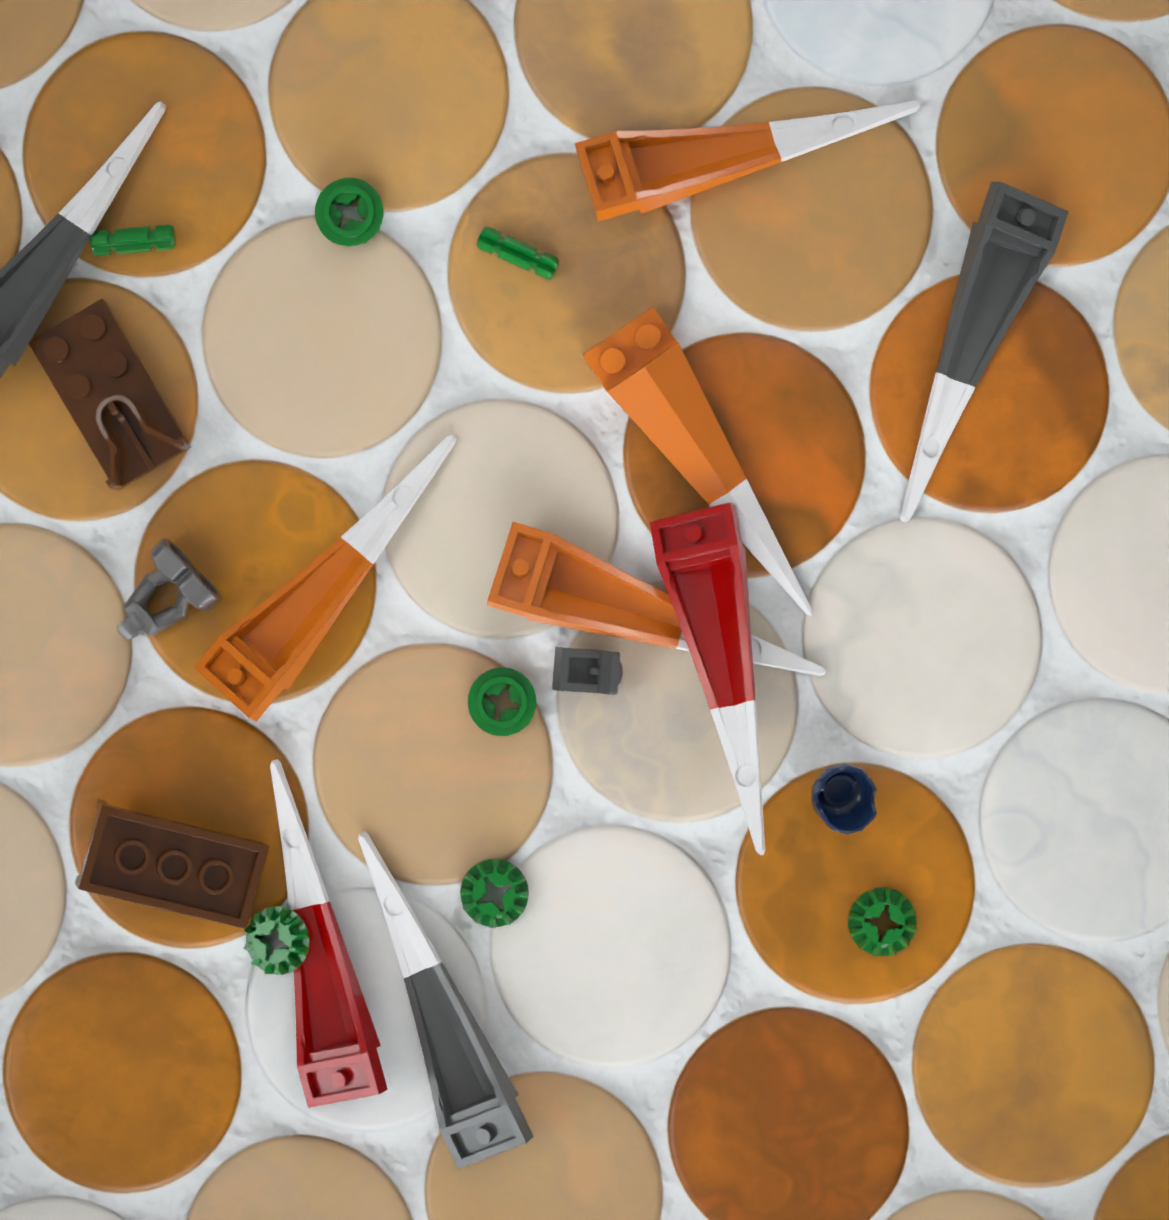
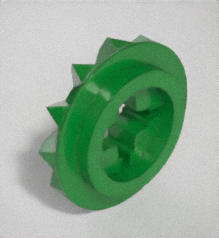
M341 178L333 181L322 190L315 205V219L322 234L332 243L348 248L366 244L379 232L384 217L383 204L377 191L367 182L357 178ZM360 197L357 212L365 222L350 220L340 229L343 215L334 203L349 207Z
M494 668L481 674L472 684L468 694L469 713L475 724L483 731L495 736L513 735L524 729L533 718L536 710V694L529 679L520 672L511 668ZM506 684H510L508 690L510 692L509 699L514 701L516 705L521 706L520 710L505 708L503 713L499 715L498 720L494 719L496 704L491 702L489 698L484 697V695H499L502 689H505Z
M487 859L475 864L466 873L461 884L460 897L464 911L475 923L496 928L510 925L524 912L528 902L529 889L525 876L514 864L502 859ZM485 877H488L489 881L493 882L496 887L502 885L505 887L511 884L512 887L506 889V892L501 896L503 910L493 900L478 902L482 895L487 892Z
M874 888L864 892L853 903L848 916L849 932L854 942L865 952L876 957L894 956L910 945L917 931L916 911L911 902L902 893L890 888ZM885 904H888L889 919L895 921L896 924H900V927L886 928L881 936V940H878L877 927L871 924L870 921H866L865 918L880 917L885 909Z
M282 906L268 907L254 914L249 926L244 930L246 933V944L243 949L248 951L252 959L251 965L258 966L265 974L284 975L296 970L306 959L310 946L309 932L303 919L293 910ZM278 931V939L283 941L288 947H280L273 952L271 951L272 943L266 941L267 938H264L263 935L275 934Z

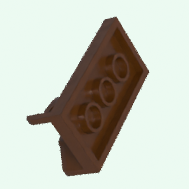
M98 300L29 342L38 361L107 475L108 480L105 482L110 489L121 490L191 448V445L105 300Z
M97 800L96 808L98 812L81 874L76 876L75 880L79 890L247 929L269 849L268 844L111 806L104 800Z

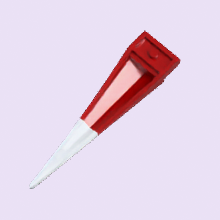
M730 502L649 523L656 564L705 693L755 850L760 855H764L765 836L746 548L742 544L736 505Z
M276 759L271 761L270 770L282 843L289 909L296 912L303 919L310 937L307 957L294 970L297 1069L307 1106L310 1108L379 1095L388 1090L377 1047L381 1045L281 762Z

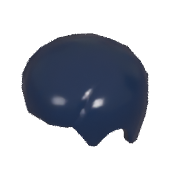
M846 763L824 769L813 784L811 795L813 810L823 823L833 831L844 834L862 831L877 814L874 802L877 789L872 779L868 777L862 768Z

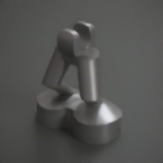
M163 538L150 551L157 571L146 574L124 604V609L129 613V616L117 627V630L127 640L137 637L143 630L149 635L155 636L157 633L187 618L188 603L197 609L209 612L222 599L216 587L203 574L197 571L187 556L174 543L166 538ZM168 581L175 583L178 590L175 605L152 614L146 607L156 588Z

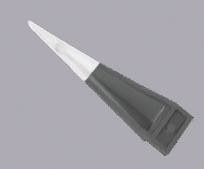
M161 101L151 108L124 142L68 204L0 270V378L10 364L16 366L86 247L90 237L93 235L164 114L166 105Z
M991 181L978 223L972 224L900 514V520L903 522L911 520L936 464L975 387L1011 323L1053 257L1069 212L1003 182Z
M365 831L360 833L358 840L387 922L412 1008L432 1091L439 1130L457 1168L465 1167L527 1143L534 1136L515 1099L519 1095L370 836Z

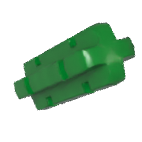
M171 225L155 226V230H150L149 226L115 229V233L111 234L109 230L94 231L90 237L91 250L95 256L111 255V251H116L117 255L151 252V248L156 247L157 251L173 250L176 244L175 231Z
M484 227L477 240V247L480 250L491 255L495 252L498 254V258L527 271L531 268L535 270L536 275L547 280L552 279L559 265L557 257L546 252L540 254L537 248L508 235L504 238L501 236V232L490 227Z

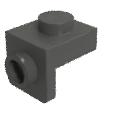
M555 647L552 690L607 695L617 694L618 685L623 676L620 652Z

